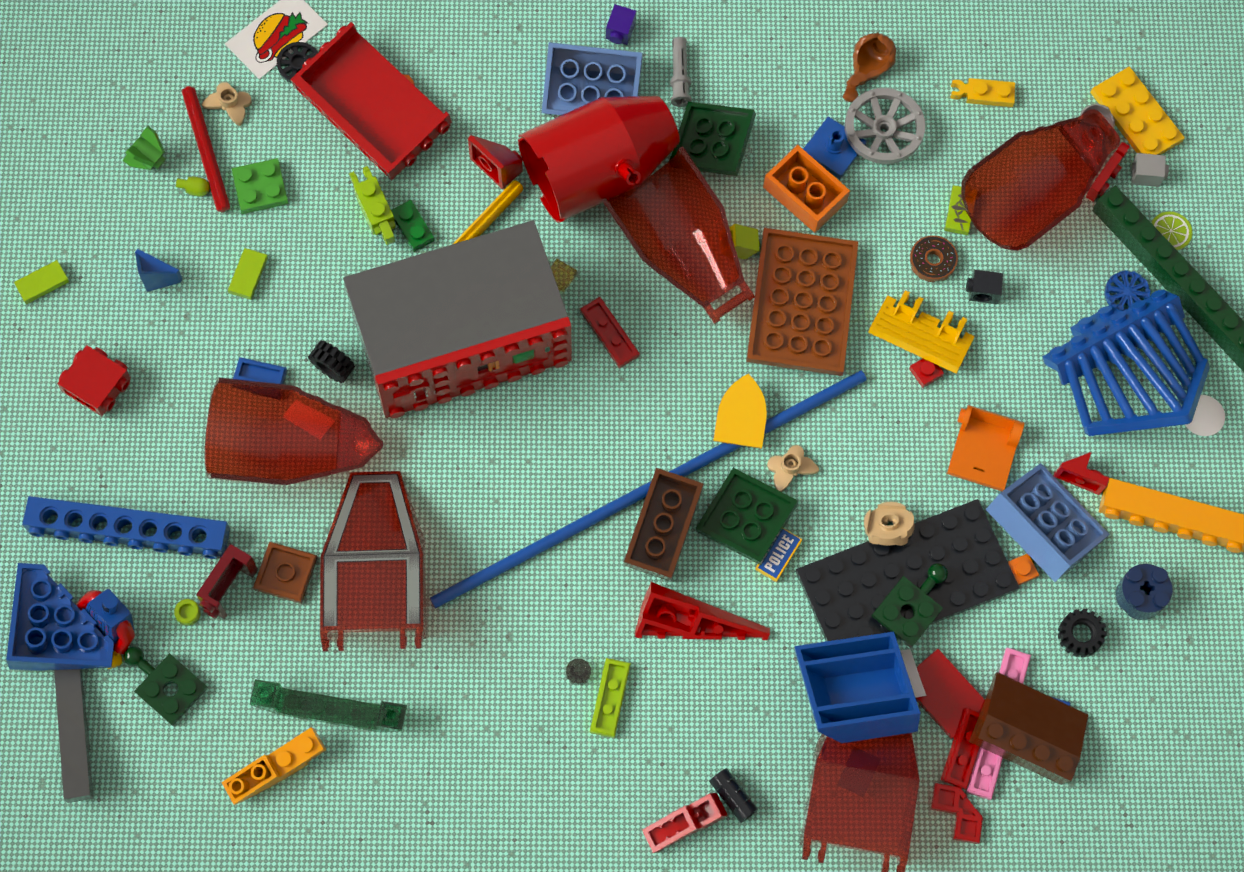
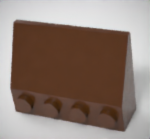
M996 672L969 742L1062 785L1071 782L1081 757L1088 714Z

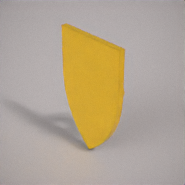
M749 374L734 382L724 394L718 408L714 442L762 449L767 417L766 403L760 387Z

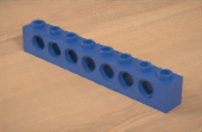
M28 496L22 523L27 532L36 537H44V534L54 535V538L60 540H69V537L78 538L79 541L84 543H93L95 540L103 541V544L108 546L127 544L132 549L141 550L143 547H150L154 551L161 553L174 550L178 551V554L192 556L193 553L202 554L203 557L208 559H217L218 556L222 557L227 549L230 533L227 521ZM53 515L58 516L54 523L47 524L49 517ZM75 519H82V523L79 526L71 527ZM100 522H107V526L103 530H96ZM125 525H132V529L128 533H121V529ZM148 529H157L153 536H145ZM173 532H182L181 536L178 539H170V536ZM198 535H207L203 542H195V538Z

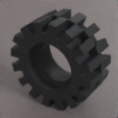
M320 340L308 356L310 362L317 369H320L324 375H328L330 379L333 378L336 382L344 383L355 368L354 362L350 361L351 359L345 356L344 352L339 351L336 346L333 347L332 344Z
M1084 608L1082 611L1076 609L1072 613L1067 614L1058 628V631H1060L1058 639H1061V647L1065 646L1067 648L1065 651L1067 653L1073 652L1072 656L1075 657L1081 655V657L1093 655L1104 644V638L1107 636V631H1104L1106 625L1101 623V616L1096 617V612L1091 611L1089 613L1087 612L1088 609ZM1078 624L1086 625L1091 630V639L1086 642L1078 641L1073 635L1074 626Z

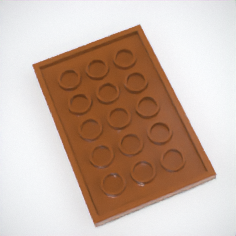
M770 228L763 229L746 362L843 376L859 241Z

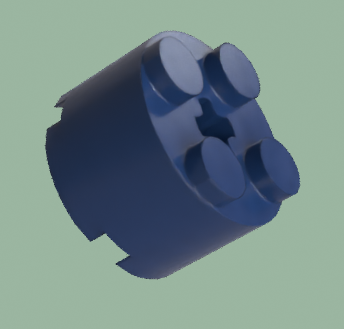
M1139 564L1129 569L1116 588V600L1119 607L1128 613V616L1137 620H1148L1159 614L1171 600L1173 592L1172 583L1167 571L1152 564Z

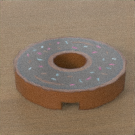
M926 236L919 239L914 244L910 253V264L913 272L920 279L928 282L946 280L953 274L958 263V256L954 245L940 236ZM934 254L939 257L940 262L932 264L928 261L927 256Z

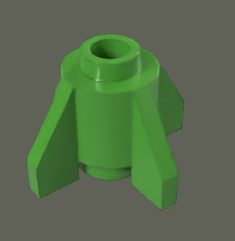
M147 126L134 144L125 152L127 155L122 161L130 167L152 170L155 167L158 170L166 158L164 157L165 151L156 131Z

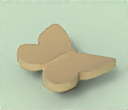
M222 82L217 86V92L210 94L203 101L202 107L205 109L222 108V110H226L228 116L236 125L241 126L246 115L244 108L252 103L251 96L246 92L237 93L229 83Z
M798 445L790 447L783 457H771L767 463L768 469L775 473L774 484L780 492L789 486L794 476L798 474L811 475L819 472L818 466L810 458L804 457V450Z

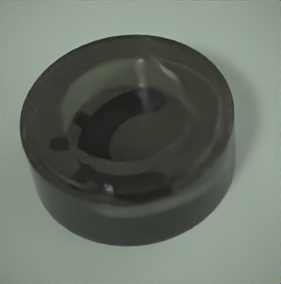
M574 659L566 667V677L574 685H583L591 677V667L583 659Z

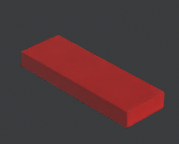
M601 297L580 308V313L618 368L623 367L640 356V353Z
M963 708L941 776V781L961 787L963 790L967 789L980 749L979 746L969 742L980 713L969 708Z

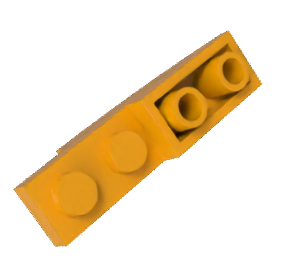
M311 727L269 755L264 754L221 783L233 804L236 805L308 765L307 762L326 751V748L316 730Z

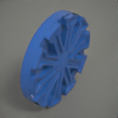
M1124 270L1110 277L1105 286L1104 295L1108 305L1125 311V303L1130 308L1133 301H1142L1139 297L1144 299L1150 297L1151 290L1148 282L1142 275L1134 271ZM1136 280H1138L1140 283L1134 286ZM1110 292H1113V293H1117V294H1115V295L1112 296V295H1110L1109 293H1110ZM1119 299L1120 303L1116 305L1114 301Z

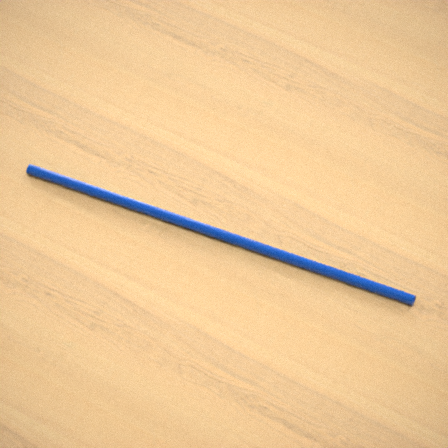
M860 370L767 419L764 435L867 381L864 372ZM722 443L669 472L686 477L742 446ZM651 481L430 597L434 608L436 609L646 498Z

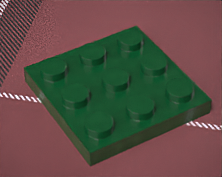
M688 101L678 131L680 142L672 151L669 165L672 168L738 176L756 117L755 111L753 109Z
M733 467L698 523L696 532L762 565L796 509L798 500Z

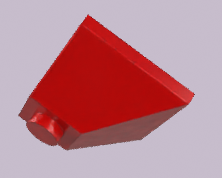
M473 135L468 137L470 159L502 190L523 172L522 157L515 150L511 151L505 145Z

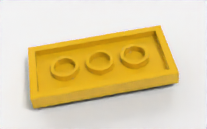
M1130 66L1091 89L1090 93L1095 100L1110 109L1114 117L1115 126L1136 153L1161 155L1183 142L1185 137Z

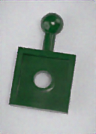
M939 563L930 566L928 578L920 588L903 576L871 616L890 632H894L895 636L908 647H913L943 609L928 596V593L936 583H942L947 579V568ZM903 605H908L913 609L914 614L911 619H906L901 615L900 610Z
M132 646L124 652L123 658L125 663L132 667L138 666L148 676L134 692L172 726L208 689L202 681L170 653L154 668L144 659V653L139 647ZM169 683L178 685V692L174 696H167L164 693V688Z

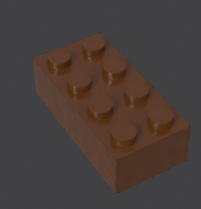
M659 468L655 469L624 559V566L670 582L672 581L703 491L704 483Z

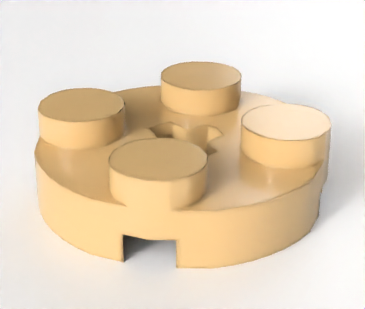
M897 502L878 504V508L872 512L870 509L864 517V528L869 542L886 546L905 545L915 528L913 513L906 510V506ZM889 521L893 522V525L886 526Z

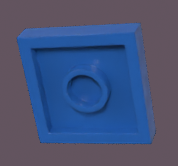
M829 116L803 149L838 179L843 177L859 155L849 144L845 134V127ZM863 138L859 139L866 146L867 141Z

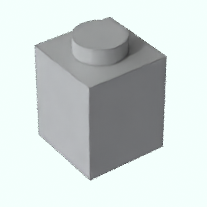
M1137 153L1132 162L1131 184L1160 187L1163 180L1167 179L1169 173V165L1165 164L1166 156Z

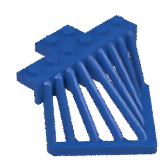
M1162 289L1153 292L1150 297L1142 301L1133 303L1125 311H1121L1111 305L1102 307L1097 313L1090 317L1082 318L1077 324L1070 327L1074 337L1069 342L1051 349L1048 354L1042 356L1045 365L1058 372L1062 385L1070 383L1084 432L1088 436L1185 425L1192 422L1210 366L1208 359L1203 357L1183 321L1185 314L1179 296ZM1171 325L1176 326L1179 334L1181 335L1184 343L1186 344L1189 352L1191 353L1195 361L1196 367H1194L1193 363L1191 362L1189 356L1187 355L1186 351L1184 350L1183 346L1178 340L1176 334L1171 328ZM1159 332L1164 333L1165 337L1167 338L1169 344L1171 345L1172 349L1174 350L1184 369L1182 368V366L1180 365V363L1178 362L1170 348L1167 346ZM1148 340L1154 342V344L1156 345V347L1158 348V350L1160 351V353L1162 354V356L1164 357V359L1166 360V362L1168 363V365L1170 366V368L1172 369V371L1174 372L1182 386L1179 384L1174 375L1171 373V371L1168 369V367L1156 353V351L1148 342ZM1137 348L1143 350V352L1149 358L1151 363L1154 365V367L1166 381L1168 386L1174 392L1177 399L1167 388V386L1163 383V381L1156 374V372L1152 369V367L1148 364V362L1144 359V357L1137 350ZM1121 354L1131 358L1173 412L1162 413L1158 411L1156 405ZM1107 361L1118 367L1149 415L1137 416L1134 414ZM1097 368L1101 371L1125 418L1113 419L1111 417L1092 369ZM1082 375L1085 377L1102 421H1091L1078 378Z

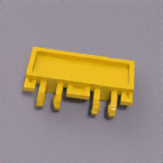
M905 290L895 308L893 306L896 299L887 295L868 333L957 374L975 337L965 332L963 338H959L968 319L962 317L956 329L948 325L954 317V312L949 310L941 327L938 328L940 320L929 314L921 312L919 318L915 317L924 298L918 297L913 308L905 305L910 297V292Z

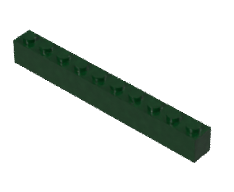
M1115 185L1098 198L1092 211L1168 292L1179 296L1182 307L1244 372V321Z

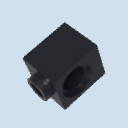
M974 270L972 277H968L966 282V292H970L969 301L998 304L1002 295L1003 273Z

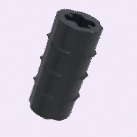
M727 768L720 771L709 781L740 823H743L758 811L751 798L748 797Z

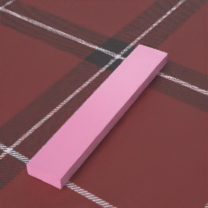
M1006 648L999 673L1023 684L1031 655ZM980 747L966 793L991 800L1003 758Z

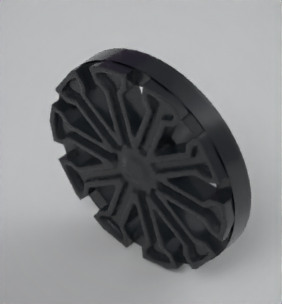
M293 42L283 47L277 56V68L281 77L287 82L292 83L290 79L303 68L304 62L311 57L313 58L318 51L312 45L305 42ZM299 47L303 48L302 52H298ZM291 49L294 51V53L290 54L288 50Z

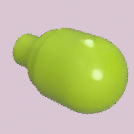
M188 176L187 180L180 178L176 180L175 187L185 189V193H189V195L202 197L210 190L209 183L204 178Z

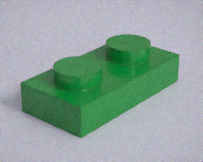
M412 200L391 210L396 224L413 252L435 241L434 236Z

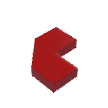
M935 783L931 810L956 814L953 840L979 844L983 823L982 815L975 809L961 787Z

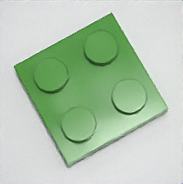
M278 158L231 168L242 214L288 204Z

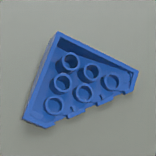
M18 563L6 658L9 669L42 671L112 668L114 641L108 635L103 636L95 627L97 625L96 621L85 609L81 611L72 601L74 597L61 583L59 585L55 583L49 576L50 571L44 564Z

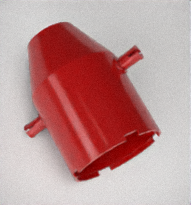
M659 96L601 97L518 135L522 137L518 139V146L533 186L538 184L543 194L540 200L549 215L557 223H561L642 185L680 142L673 116Z

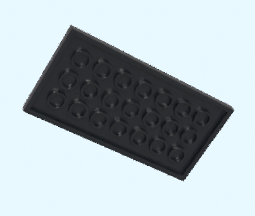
M978 499L916 522L914 531L905 545L886 546L872 544L867 541L797 568L795 571L825 641L890 632L871 615L903 576L920 588L928 578V569L936 563L942 564L947 568L948 577L944 582L936 583L928 593V596L943 608L931 624L1018 591L1020 588ZM908 605L901 607V615L906 619H911L914 614L913 609Z

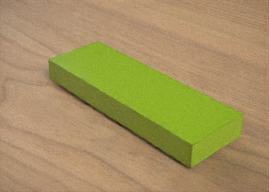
M606 658L590 727L591 734L615 738L631 663Z

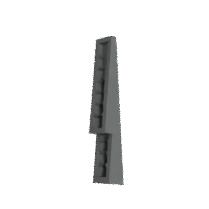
M82 669L54 670L63 797L67 803L94 799Z

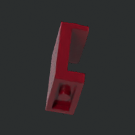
M232 544L228 546L196 594L201 602L199 605L204 608L203 611L214 619L219 616L225 620L227 617L225 610L219 602L238 573L241 571L253 578L258 571L252 556Z

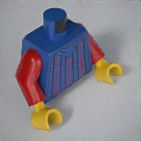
M106 589L103 592L99 590L88 591L75 605L81 611L85 609L96 621L97 625L95 627L103 636L108 635L114 641L112 668H115L122 664L121 655L128 649L135 637L132 614L110 589Z

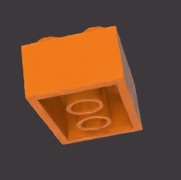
M799 145L794 147L765 175L763 188L814 233L847 203L850 190Z

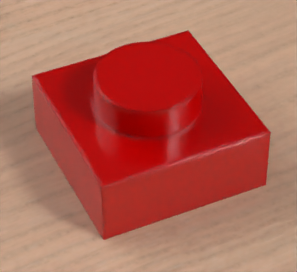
M924 358L910 365L909 368L922 388L943 377L944 374L938 365Z

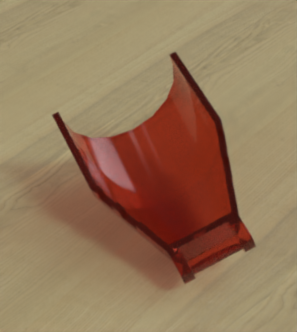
M683 146L679 148L677 154L667 164L649 176L642 185L610 200L606 198L602 200L641 260L700 305L714 324L721 321L720 318L746 300L750 301L755 298L753 292L744 281L724 206ZM737 287L740 288L742 292L717 309H713L712 304L728 295Z

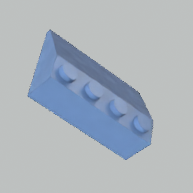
M549 42L542 113L563 115L601 97L638 96L643 53Z
M1041 463L1003 490L986 508V511L1054 582L1070 571L1110 535Z

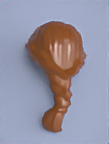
M878 32L861 37L854 46L853 67L855 72L846 82V90L842 96L846 102H853L859 94L856 88L859 85H864L869 80L877 79L895 64L896 47L893 40L887 35L879 34Z

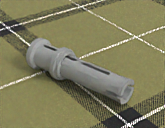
M675 37L672 40L673 77L670 80V86L673 88V96L671 97V104L676 107H685L688 101L692 102V98L689 95L691 79L687 76V39L684 37Z

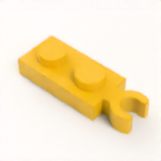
M969 78L967 84H964L961 80H952L951 87H956L960 91H952L951 99L958 100L962 97H967L966 103L1003 107H1013L1015 82Z

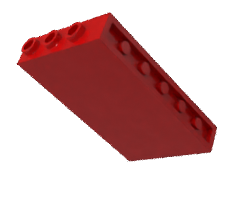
M352 22L347 26H342L337 31L336 36L330 42L324 43L319 53L313 58L307 59L302 66L303 68L290 79L294 88L391 181L405 167L412 166L417 156L422 151H427L433 145V140L439 134H445L452 123L450 115L447 112L443 113L364 39L357 32Z

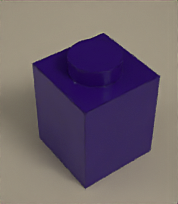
M614 4L606 26V39L614 44L628 45L636 24L637 11Z

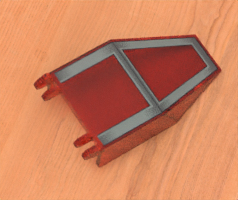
M350 472L321 553L320 637L323 652L329 650L331 633H338L337 648L338 651H344V633L400 631V648L406 649V631L416 630V649H421L423 639H427L426 542L401 472Z

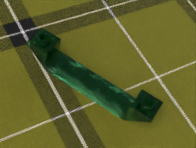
M255 679L250 699L251 706L277 715L375 732L402 731L407 705L385 701H381V705L286 689L280 683Z

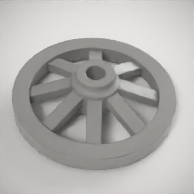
M877 88L861 94L852 102L846 114L845 134L851 147L863 158L875 163L892 164L909 158L919 148L925 133V118L919 105L907 94L895 89ZM878 99L893 100L887 115H882ZM868 102L871 103L875 121L859 111ZM899 104H902L911 114L895 121L893 119ZM854 117L871 129L855 131ZM915 121L916 134L897 130ZM862 138H875L870 148L859 140ZM893 138L911 143L902 150H899ZM885 142L891 153L877 152L881 143Z

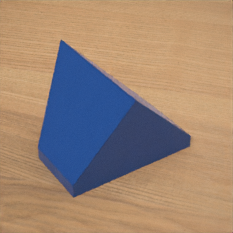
M139 249L135 251L138 274L147 292L181 283L183 278L177 268Z

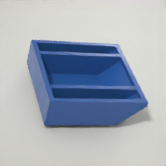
M894 632L794 646L819 733L840 743L918 732L920 710Z

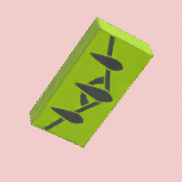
M952 186L944 231L968 235L976 189Z

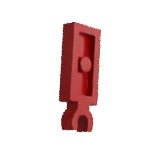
M1121 142L1116 152H1114L1090 187L1086 198L1094 202L1098 195L1102 196L1106 193L1110 186L1107 183L1111 177L1115 179L1122 169L1119 164L1130 148L1129 145Z

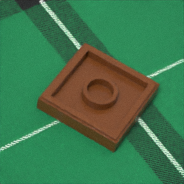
M269 542L253 589L302 604L318 559L317 555Z

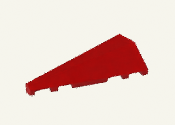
M653 582L650 583L643 599L635 630L636 638L657 636L658 639H665L666 636H682L683 639L722 640V637H737L738 640H745L746 637H754L768 640L770 635V628Z

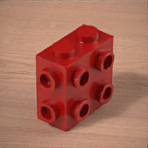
M86 345L83 350L76 353L69 369L61 373L57 384L63 393L102 417L106 411L109 412L114 407L115 399L120 392H124L128 388L131 377L127 371L128 367L123 362L117 359L112 361L107 358V353L98 347L93 349Z

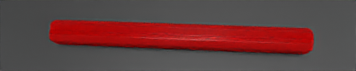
M186 86L181 91L216 210L223 213L230 209L228 197L194 87Z

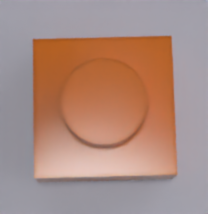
M1028 554L1008 561L1018 585L1039 576Z

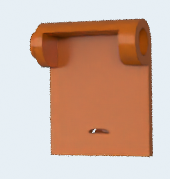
M967 405V408H961L957 422L961 423L947 474L1003 491L1005 490L1016 447L1020 441L1025 422Z

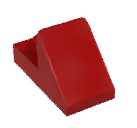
M1091 452L1063 462L1053 475V477L1097 495H1100L1109 481V477L1104 476L1100 471L1087 469Z

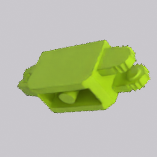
M368 166L362 168L364 177L367 180L360 183L354 171L349 173L356 199L372 234H381L386 245L394 243L395 236L391 230L396 228L394 216L376 177L372 176Z

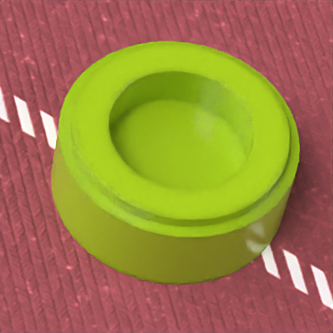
M184 599L175 606L174 615L180 624L190 626L199 620L201 610L195 601Z

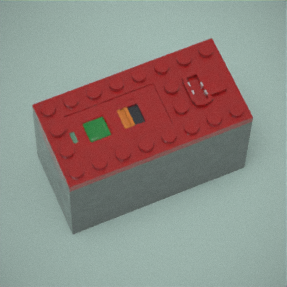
M534 220L343 277L352 316L385 418H399L405 412L411 410L421 411L426 409L428 405L437 402L439 404L447 403L453 397L460 395L463 397L470 396L476 390L482 388L492 389L497 387L499 383L505 381L515 382L524 375H537L544 372L547 368L553 366L560 368L572 361L571 323Z

